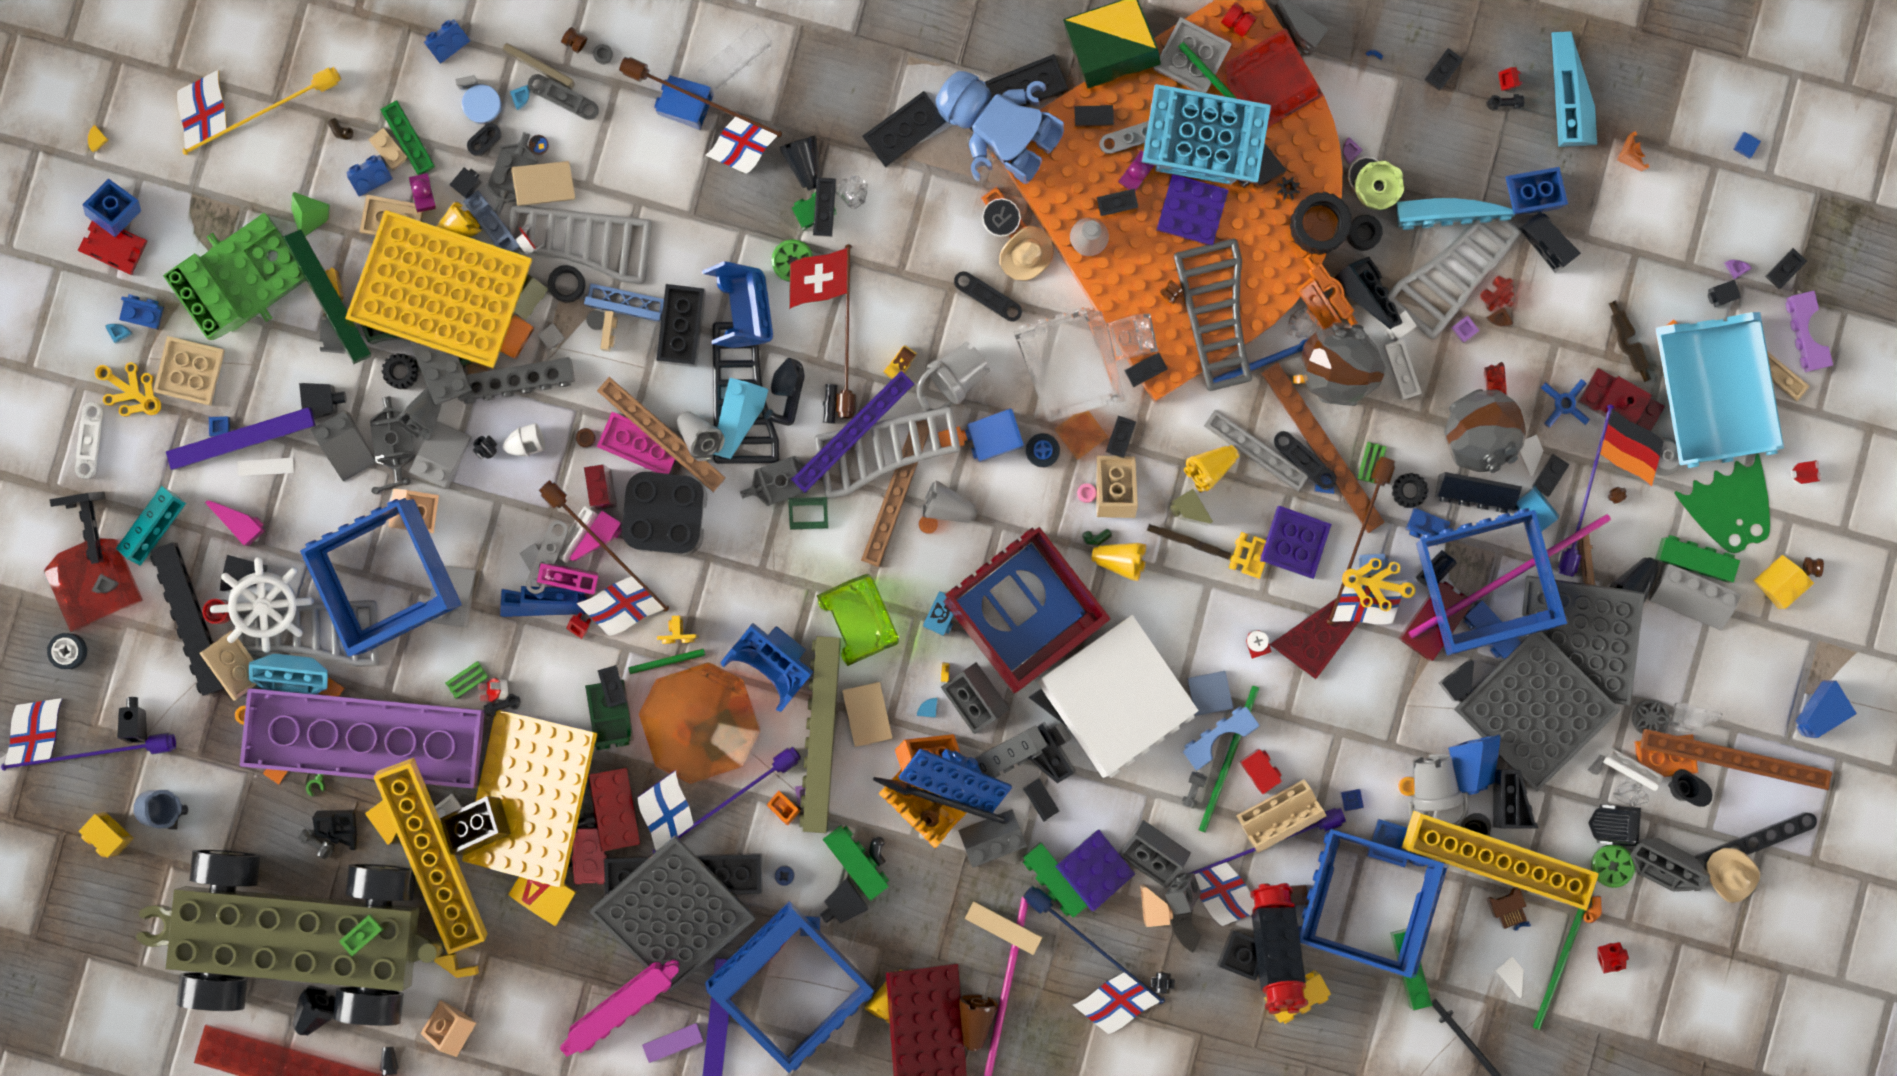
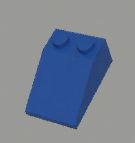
M1560 167L1505 177L1514 214L1552 211L1568 204Z

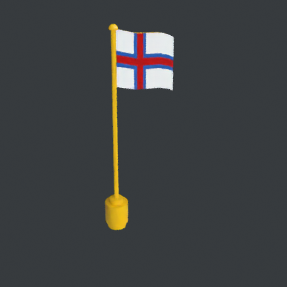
M328 67L312 75V85L228 128L226 124V109L219 86V70L178 90V109L184 128L185 148L182 150L183 154L188 155V152L313 88L316 91L324 92L338 85V82L342 79L335 67Z

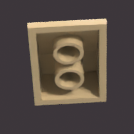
M1097 456V517L1135 518L1138 508L1135 456H1124V459L1117 456Z

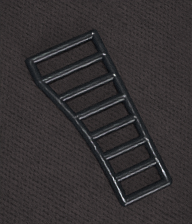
M714 322L712 325L713 340L720 337V330L733 328V322ZM713 344V425L718 428L721 406H723L724 399H721V387H727L729 379H721V368H753L754 379L738 380L763 387L759 344L737 348ZM751 348L752 360H720V349ZM766 402L762 410L763 417H757L753 425H766L770 436L744 437L741 444H771L772 456H732L729 459L714 455V462L716 464L775 463L779 461V439L773 422L764 418L765 413L769 410Z

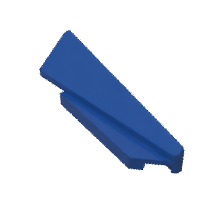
M521 586V592L501 589L500 616L587 614L577 604L587 600L584 592L566 588L546 587L539 594L531 593L526 586ZM531 586V588L534 590H538L540 588Z

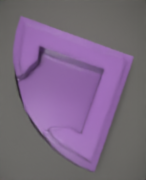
M1348 137L1343 146V156L1349 165L1363 151L1350 137Z
M1733 259L1724 263L1734 279L1752 269L1748 263Z

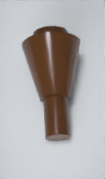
M935 802L934 805L921 813V821L924 820L926 826L935 827L938 824L942 804Z

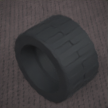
M1318 192L1307 196L1295 208L1290 219L1291 236L1295 243L1302 250L1317 255L1327 254L1337 249L1346 240L1352 227V216L1348 206L1342 199L1328 192ZM1323 206L1330 209L1336 215L1339 227L1333 238L1327 241H1317L1305 232L1303 217L1312 207Z

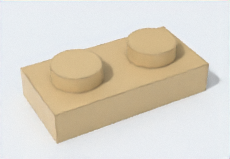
M384 128L368 139L393 171L408 160V157Z
M605 311L600 347L602 351L610 352L611 347H614L615 336L612 335L613 328H617L618 317H615L613 311Z

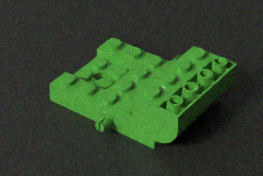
M265 212L224 241L219 242L214 233H211L207 238L213 247L202 256L194 253L163 275L208 340H215L230 331H235L259 313L265 322L270 321L273 317L266 308L306 281L282 234ZM272 251H276L278 254V258L275 261H269L268 255Z

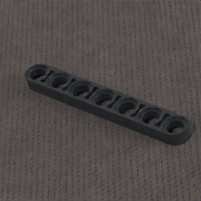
M1803 812L1697 854L1694 857L1704 860V869L1707 871V862L1711 855L1722 848H1731L1732 845L1738 844L1740 851L1749 855L1812 830L1817 825V818L1812 813ZM1808 815L1811 817L1812 823L1806 827L1803 825L1802 819ZM1787 823H1792L1794 826V831L1790 834H1787L1784 830ZM1769 830H1774L1776 833V838L1773 841L1767 839L1766 834ZM1751 837H1756L1758 840V845L1755 848L1749 846L1748 842Z

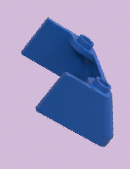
M727 261L702 270L703 274L717 278L718 288L722 292L729 294L733 328L726 330L724 336L712 340V344L737 348L770 342L773 339V329L766 278L763 271L759 268Z

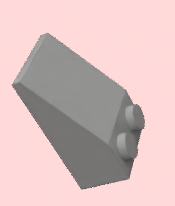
M437 421L432 436L424 441L409 473L449 489L472 436Z
M445 566L462 606L429 621V623L468 628L476 570ZM433 585L429 600L437 596Z

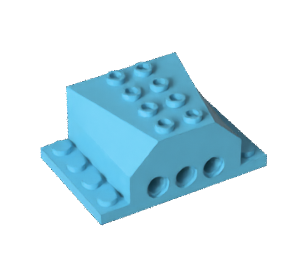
M1155 84L1142 163L1157 165L1155 170L1157 172L1231 185L1237 180L1258 183L1271 105Z

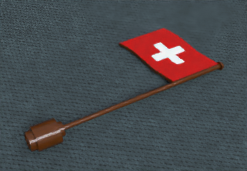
M850 244L845 245V249L830 254L805 257L790 263L789 309L801 304L825 301L846 294L844 390L837 394L836 413H838V418H854V413H856V394H852V390H848L850 249L852 248Z

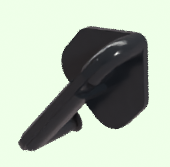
M787 358L774 372L771 392L774 395L786 396L787 400L783 416L769 409L764 415L766 420L769 419L772 422L791 426L794 423L805 378L803 365L800 361Z

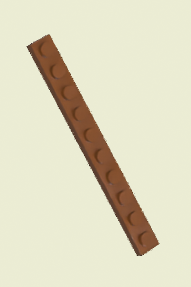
M1277 362L1262 372V376L1316 457L1336 475V487L1363 525L1371 502ZM1374 505L1365 528L1367 533L1385 523Z
M1643 730L1640 748L1829 790L1832 771L1653 730Z

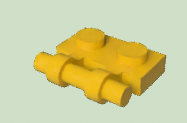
M1241 532L1239 539H1236V547L1233 555L1230 556L1229 561L1231 562L1228 568L1236 571L1237 565L1241 564L1243 565L1241 573L1260 579L1265 566V562L1260 561L1266 540L1254 536L1252 542L1249 543L1246 541L1248 534ZM1243 548L1249 549L1246 559L1240 558Z

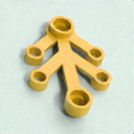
M129 362L125 365L130 386L113 375L111 368L106 365H99L95 369L96 378L102 381L108 380L125 392L115 395L106 394L103 397L105 405L113 406L116 402L136 399L141 403L133 406L121 405L118 410L121 416L128 417L131 413L142 411L148 415H156L160 412L162 407L161 401L154 397L153 375L144 373L141 376L146 397L139 392L136 375L138 372L137 364ZM130 365H134L132 372L129 371ZM107 370V376L103 377L102 372ZM150 376V381L146 383L145 377ZM111 396L112 402L107 403V398ZM154 402L155 407L150 409V403ZM125 407L128 408L127 414H123L122 412L123 408Z
M1371 558L1369 563L1358 570L1347 569L1343 573V584L1355 590L1360 598L1361 605L1366 608L1373 604V600L1365 594L1361 585H1366L1370 588L1379 603V608L1385 612L1389 611L1392 605L1390 601L1385 599L1380 589L1399 592L1405 598L1413 597L1416 592L1415 586L1410 582H1403L1400 585L1381 581L1390 574H1397L1400 571V565L1394 561L1370 578L1362 576L1372 569H1380L1382 563L1378 558ZM1375 560L1378 561L1377 567L1372 566V562ZM1393 564L1397 565V569L1395 571L1391 570V566ZM1351 575L1355 576V580L1353 582L1349 581V577ZM1407 587H1411L1409 594L1405 593ZM1365 598H1369L1370 600L1367 605H1364L1363 600ZM1387 602L1388 607L1383 609L1382 604Z

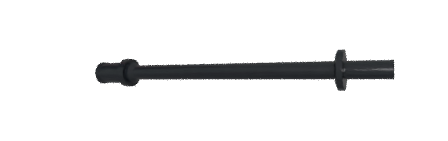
M1437 999L1432 1000V1007L1441 1016L1439 1022H1446L1491 1076H1502L1451 1017L1454 1012L1452 1010L1447 1012Z

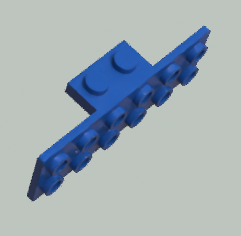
M919 749L899 775V779L904 782L992 813L1012 789L1011 784L981 773L978 762L974 758H968L957 751L948 749L944 750L941 754L942 757Z

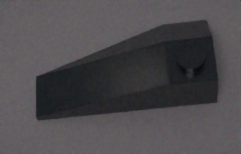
M1369 256L1349 264L1334 277L1341 283L1346 295L1386 327L1393 329L1403 323L1395 304L1388 299L1387 294L1389 291L1387 287H1383L1380 281L1382 278L1380 271Z

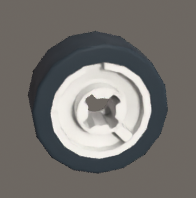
M61 633L50 640L47 646V656L49 661L59 669H74L85 661L87 646L80 636L74 633ZM65 648L71 651L67 655L64 653Z

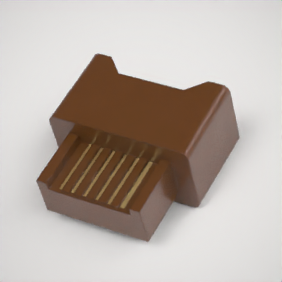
M1512 888L1510 894L1497 899L1487 898L1493 917H1499L1503 929L1527 921L1523 908L1527 906L1520 888Z

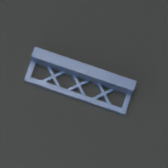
M591 283L584 305L661 322L664 299ZM594 289L602 290L606 297L601 300L592 298ZM616 293L621 294L625 301L620 304L614 303L610 297ZM635 297L640 298L643 305L639 308L632 307L629 301ZM652 302L661 303L659 312L649 310L647 305Z

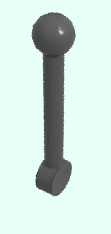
M404 478V480L400 482H396L379 488L373 487L371 489V492L373 494H378L382 490H386L403 484L409 485L411 480L409 478Z

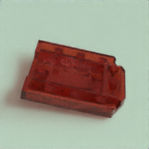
M1286 28L1226 62L1227 86L1237 97L1236 99L1271 105L1267 129L1324 96Z
M100 538L104 562L91 564L90 560L87 559L86 549H88L87 541L58 553L44 569L70 632L79 630L94 621L143 601L125 557L115 549L119 544L117 539ZM100 574L119 582V585L111 592L96 593L92 591Z

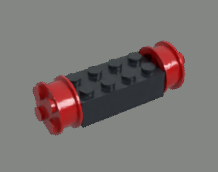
M1268 883L1260 884L1258 889L1250 893V897L1254 899L1255 906L1252 909L1253 914L1251 917L1261 991L1267 997L1265 1009L1269 1011V1014H1278L1288 1011L1289 1014L1300 1012V1008L1308 1005V1000L1304 996L1306 980L1295 904L1291 902L1293 889L1289 887L1288 883L1271 886Z

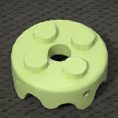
M1387 161L1368 163L1360 170L1355 180V192L1358 199L1363 205L1373 210H1383L1393 206L1398 202L1404 191L1402 171ZM1375 181L1383 183L1384 188L1382 191L1375 190Z

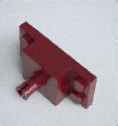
M1599 368L1595 370L1578 400L1579 403L1605 418L1608 411L1607 406L1611 404L1614 406L1613 410L1628 421L1649 431L1653 429L1665 407L1652 399L1650 393L1620 376L1613 377Z

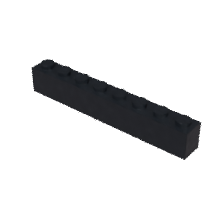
M172 542L150 550L152 553L150 556L151 562L158 570L157 579L161 585L163 584L165 590L163 592L164 598L172 609L170 610L171 618L173 621H176L178 626L176 628L177 635L183 640L185 645L183 646L184 654L186 657H189L191 662L189 665L192 675L196 676L198 692L202 693V696H209L225 690L200 655V652L213 644L178 543Z

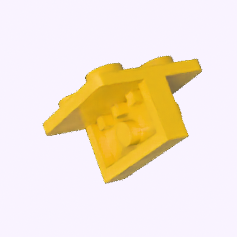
M680 615L672 616V620L668 621L669 632H672V635L657 636V640H662V644H673L678 639H681V643H694L695 639H699L698 634L684 635L683 616Z

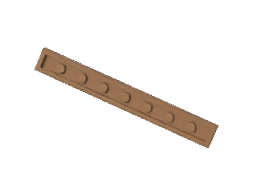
M610 376L597 390L598 393L713 493L726 479L707 461H697L690 455L685 442Z
M927 420L916 421L922 451L929 435ZM910 430L902 449L903 458L914 455ZM918 462L894 470L861 561L877 567L880 566Z

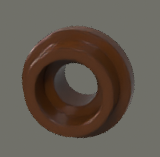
M1615 487L1609 492L1608 499L1613 504L1620 503L1627 498V491L1625 488Z

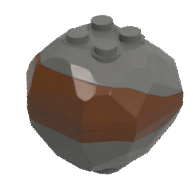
M1335 322L1333 326L1315 332L1305 342L1302 351V375L1309 391L1318 396L1320 401L1328 404L1355 406L1359 400L1380 386L1386 368L1376 344L1365 333L1363 326L1354 324L1352 328H1344V324Z
M1477 389L1450 405V415L1444 429V434L1456 465L1475 472L1490 471L1495 473L1505 463L1512 464L1517 461L1518 453L1524 446L1526 427L1521 409L1512 398L1496 389L1486 391Z

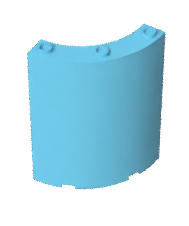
M1760 312L1727 317L1725 322L1723 319H1713L1697 322L1696 324H1673L1656 328L1680 465H1687L1688 468L1700 466L1699 463L1722 460V463L1734 461L1733 457L1766 452L1767 456L1778 454V450L1784 449Z

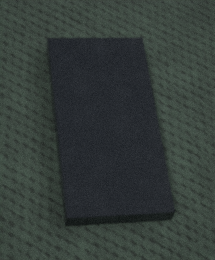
M1055 54L985 81L986 86L991 92V100L996 94L1002 95L1007 90L1024 89L1026 91L1028 85L1034 81L1043 82L1046 86V91H1034L1032 93V96L1038 98L1039 102L1069 90ZM1026 101V104L1020 106L1028 107L1032 104Z
M923 91L862 137L886 168L947 123V121L943 119L937 107L925 91Z

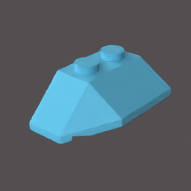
M271 654L249 663V681L267 690L318 694L328 687V670L311 657Z

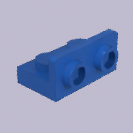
M128 294V297H121L123 305L119 317L120 321L159 329L164 307L158 305V301L147 299L144 302L140 301V297Z
M1414 508L1405 530L1410 531L1409 535L1420 539V536L1423 537V535L1434 533L1435 536L1439 535V532L1449 528L1451 522Z

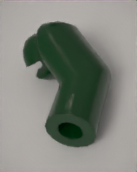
M1105 529L1098 535H1092L1091 531H1086L1082 534V537L1086 544L1100 545L1112 537V533L1109 529Z

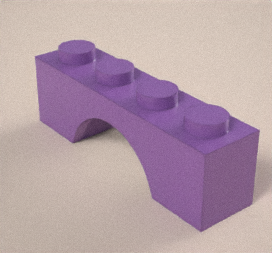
M1815 291L1786 298V310L1791 315L1790 326L1792 331H1795V345L1797 350L1800 351V365L1806 373L1833 366L1829 347L1816 343L1810 336L1808 329L1811 316L1819 310Z

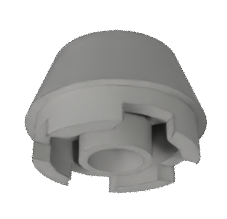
M1661 437L1664 443L1655 474L1667 476L1676 472L1681 465L1679 463L1676 442L1670 438Z

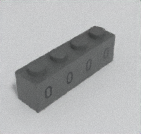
M1035 725L978 755L974 759L978 762L981 773L996 778L1001 775L1000 771L1003 770L1006 773L1015 768L1014 764L1017 763L1020 766L1027 762V757L1031 756L1033 759L1043 753L1041 750L1047 744Z

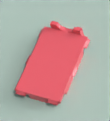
M578 828V832L575 833L572 855L574 883L597 882V884H604V859L607 858V855H605V851L601 852L597 828Z

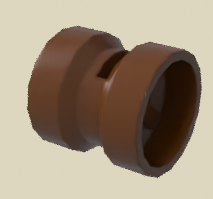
M570 27L562 37L561 43L565 46H570L578 54L585 46L588 38L583 34H578L576 29Z

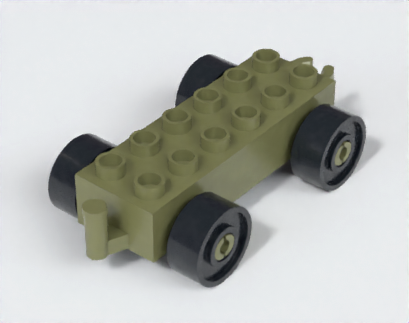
M192 850L189 881L210 884V888L192 886L177 888L173 891L172 908L158 904L147 906L139 911V917L143 919L159 917L164 923V928L158 935L151 934L149 931L139 932L136 935L137 940L149 947L168 946L165 969L191 971L179 974L176 1005L196 1010L239 1011L245 1009L248 982L246 977L347 986L336 988L334 1020L369 1026L398 1025L401 1023L404 993L401 991L412 986L414 962L422 960L424 963H430L443 953V945L440 941L431 940L417 933L419 907L392 905V901L413 900L414 872L412 868L400 866L349 864L346 895L366 899L365 903L236 891V886L258 885L261 855L229 850ZM371 914L383 930L354 956H351L339 941Z

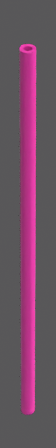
M1608 514L1602 516L1547 549L1548 557L1611 521ZM1534 558L1446 609L1447 618L1534 567ZM1436 616L1409 631L1408 633L1411 638H1415L1438 624Z
M1023 896L1017 918V924L1024 927L1028 904ZM1013 944L1009 955L984 1076H992L1019 950V947Z

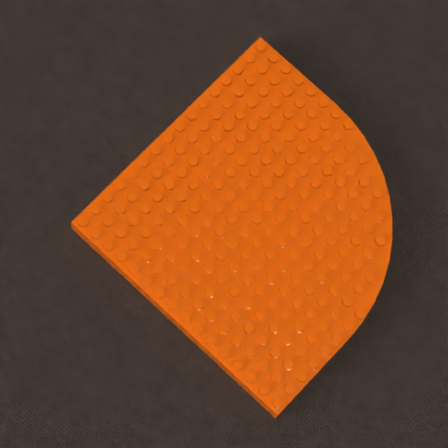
M1214 0L1185 18V20L1232 43L1216 76L1237 97L1236 99L1271 105L1265 144L1287 170L1282 176L1258 189L1253 183L1243 188L1238 181L1229 185L1185 177L1228 190L1214 243L1233 238L1238 241L1242 257L1240 316L1244 344L1247 345L1271 328L1293 307L1301 297L1296 289L1312 278L1308 272L1310 267L1304 260L1311 253L1302 250L1295 243L1291 236L1290 219L1298 204L1314 193L1328 192L1341 199L1343 168L1340 143L1334 119L1325 96L1266 1ZM1235 2L1244 8L1245 13L1250 12L1257 17L1244 38L1234 33V28L1229 29L1221 23ZM1176 25L1154 38L1159 55H1161ZM1154 67L1137 73L1120 76L1115 80L1088 89L1085 82L1041 108V112L1050 113L1064 122L1062 138L1049 154L1040 149L1034 141H1030L1026 149L1028 151H1032L1042 158L1040 168L1028 184H1024L1015 178L1014 174L1007 169L1006 171L1130 366L1158 352L1160 353L1168 370L1142 383L1155 403L1203 372L1184 296H1179L1173 305L1161 295L1160 291L1168 286L1167 283L1170 280L1181 288L1174 254L1205 246V244L1156 231L1172 174L1155 171L1157 165H1154L1135 191L1139 208L1101 216L1097 197L1128 190L1118 181L1140 151H1144L1145 143L1112 154H1105L1099 146L1101 138L1106 134L1149 121L1155 84L1194 91L1153 70ZM1212 83L1206 92L1208 94L1224 96ZM1113 105V126L1075 127L1074 106ZM1112 139L1104 141L1106 149L1114 148L1115 143ZM1283 177L1286 180L1294 177L1293 181L1300 183L1296 187V190H1299L1300 193L1298 195L1293 194L1294 199L1292 201L1289 197L1283 201V196L1276 194L1280 190L1276 185L1277 183L1283 184ZM1287 185L1285 188L1286 192L1289 193L1291 189L1290 185ZM1315 206L1305 213L1303 228L1311 238L1317 241H1327L1333 238L1338 219L1330 209L1323 206ZM1092 217L1104 223L1109 233L1107 246L1095 256L1079 254L1070 242L1072 227L1083 218ZM1229 247L1182 260L1185 270L1234 257L1232 249ZM1313 253L1311 255L1316 263H1323L1326 253L1322 255ZM1234 266L1188 277L1189 288L1192 289L1232 279L1234 277ZM1233 286L1192 296L1194 307L1232 299ZM1228 307L1197 315L1199 326L1233 318V309ZM1234 326L1201 335L1204 345L1235 338ZM1237 345L1207 352L1209 364L1219 362L1237 351Z

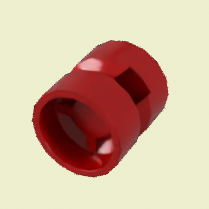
M1235 2L1221 23L1229 29L1234 28V33L1244 38L1257 17L1250 12L1245 13L1244 8Z
M224 599L208 600L202 609V614L206 621L213 624L228 623L231 620L229 612L212 613L210 611L211 606L228 604V601Z

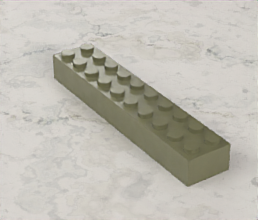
M816 636V640H812V652H815V659H811L810 669L814 671V677L810 679L809 690L813 692L812 698H808V710H811V718L808 717L806 729L810 730L809 737L805 739V749H808V756L804 757L803 767L807 769V776H803L802 788H806L805 795L801 796V808H804V814L800 815L799 827H803V832L827 833L841 647V638Z

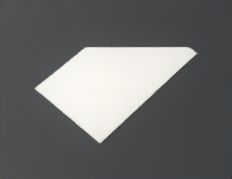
M1537 435L1525 439L1524 446L1520 450L1530 476L1534 475L1543 453V448Z
M1510 957L1496 972L1514 993L1521 998L1524 969L1513 957Z

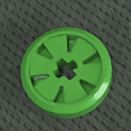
M794 239L783 241L773 251L771 259L773 270L779 278L786 282H790V265L787 263L790 261L789 257H797L799 260L813 256L811 249L802 241Z
M1605 845L1599 848L1591 861V871L1599 873L1597 881L1604 886L1612 888L1627 884L1635 872V865L1630 856L1631 853L1619 845ZM1611 861L1618 864L1615 871L1608 867Z

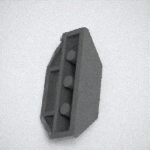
M1660 838L1640 840L1630 854L1639 875L1673 892L1701 891L1710 878V874L1693 855Z

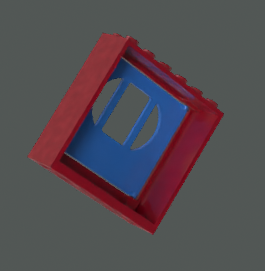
M1032 527L1020 537L1021 541L1016 539L1005 548L1006 553L1002 550L990 560L992 562L990 565L986 562L975 571L976 576L971 574L960 583L962 585L960 588L956 585L945 594L947 598L943 601L1014 694L1111 620L1040 527L1035 530ZM1016 571L1030 572L1042 582L1045 589L1044 606L1039 603ZM1007 576L1012 577L1037 610L1033 616L1020 626H1016L990 592V589ZM983 596L987 597L1011 628V631L997 630L986 621L982 613Z

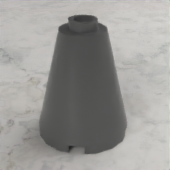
M427 387L398 414L396 421H400L401 424L399 426L413 437L418 438L420 435L424 436L423 440L430 439L442 404L437 406L434 404Z

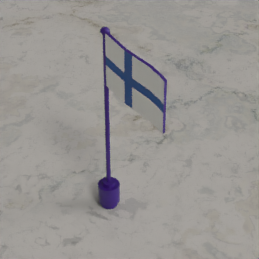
M792 746L773 757V768L694 824L689 805L678 784L676 770L638 796V804L652 835L655 846L653 854L673 836L682 837L775 770L778 773L781 771L784 774L799 764L798 761L802 758L797 750Z

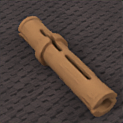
M1587 534L1578 540L1579 546H1577V550H1579L1581 555L1583 584L1596 585L1591 554L1593 545H1590V537Z

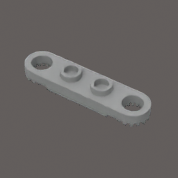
M1149 121L1104 135L1099 142L1101 151L1105 154H1112L1145 143ZM1106 139L1114 141L1115 146L1113 149L1109 150L1104 147Z
M557 520L549 525L526 581V587L533 594L543 592L547 585L542 583L538 590L531 588V581L538 578L540 564L555 565L568 534V527L563 521ZM556 525H561L564 528V532L560 536L553 534V528Z

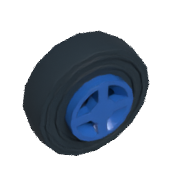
M1047 433L1034 435L1026 445L1027 459L1037 467L1045 468L1053 465L1060 455L1058 441Z

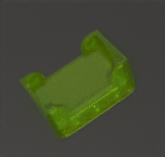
M864 574L816 595L819 607L826 612L831 611L846 644L842 648L841 657L847 666L899 643L896 629L871 575Z

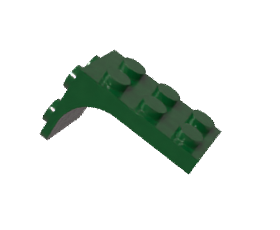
M621 679L626 694L625 681ZM601 683L585 685L592 732L597 733L594 747L597 750H604L610 748V744H616V747L630 745L629 741H633L634 737L628 702L608 708Z

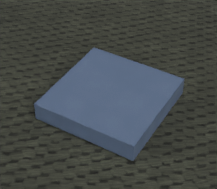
M1226 671L1187 678L1191 700L1199 710L1195 713V716L1233 709Z

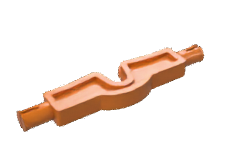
M1311 254L1306 256L1304 260L1310 267L1308 272L1321 291L1326 292L1330 288L1333 289L1332 294L1327 299L1330 305L1335 309L1340 318L1346 319L1351 327L1354 324H1358V321L1352 315L1354 309L1345 298L1341 283L1329 275L1322 263H1316Z

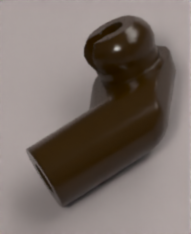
M336 118L330 119L327 122L336 138L350 140L353 137L354 132L352 128L340 127Z

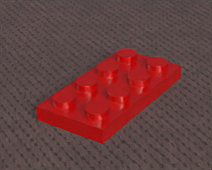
M627 768L588 775L601 852L639 845L640 840Z

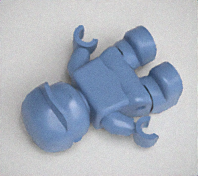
M958 71L945 81L936 97V107L939 114L949 124L957 125L963 129L972 127L973 135L969 141V148L973 158L971 172L976 181H980L981 178L980 173L976 171L980 166H986L988 170H993L991 162L986 159L987 148L994 152L999 161L1008 171L1014 174L1015 178L1024 184H1028L1042 163L1041 157L1026 149L1030 141L1036 142V145L1048 154L1057 146L1064 133V122L1050 113L1020 106L1026 104V101L1034 106H1039L1038 98L1033 97L1032 93L1034 91H1046V86L1043 82H1031L1026 91L1024 89L1007 90L1002 95L996 94L991 100V92L985 82L979 80V77L972 73Z

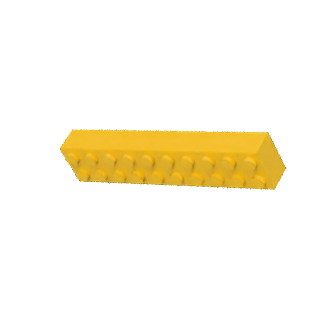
M411 758L377 771L373 776L447 953L451 954L485 941L488 933L455 855L450 854L441 821L415 759Z
M1413 811L1401 847L1407 851L1584 910L1588 908L1599 873L1416 811Z

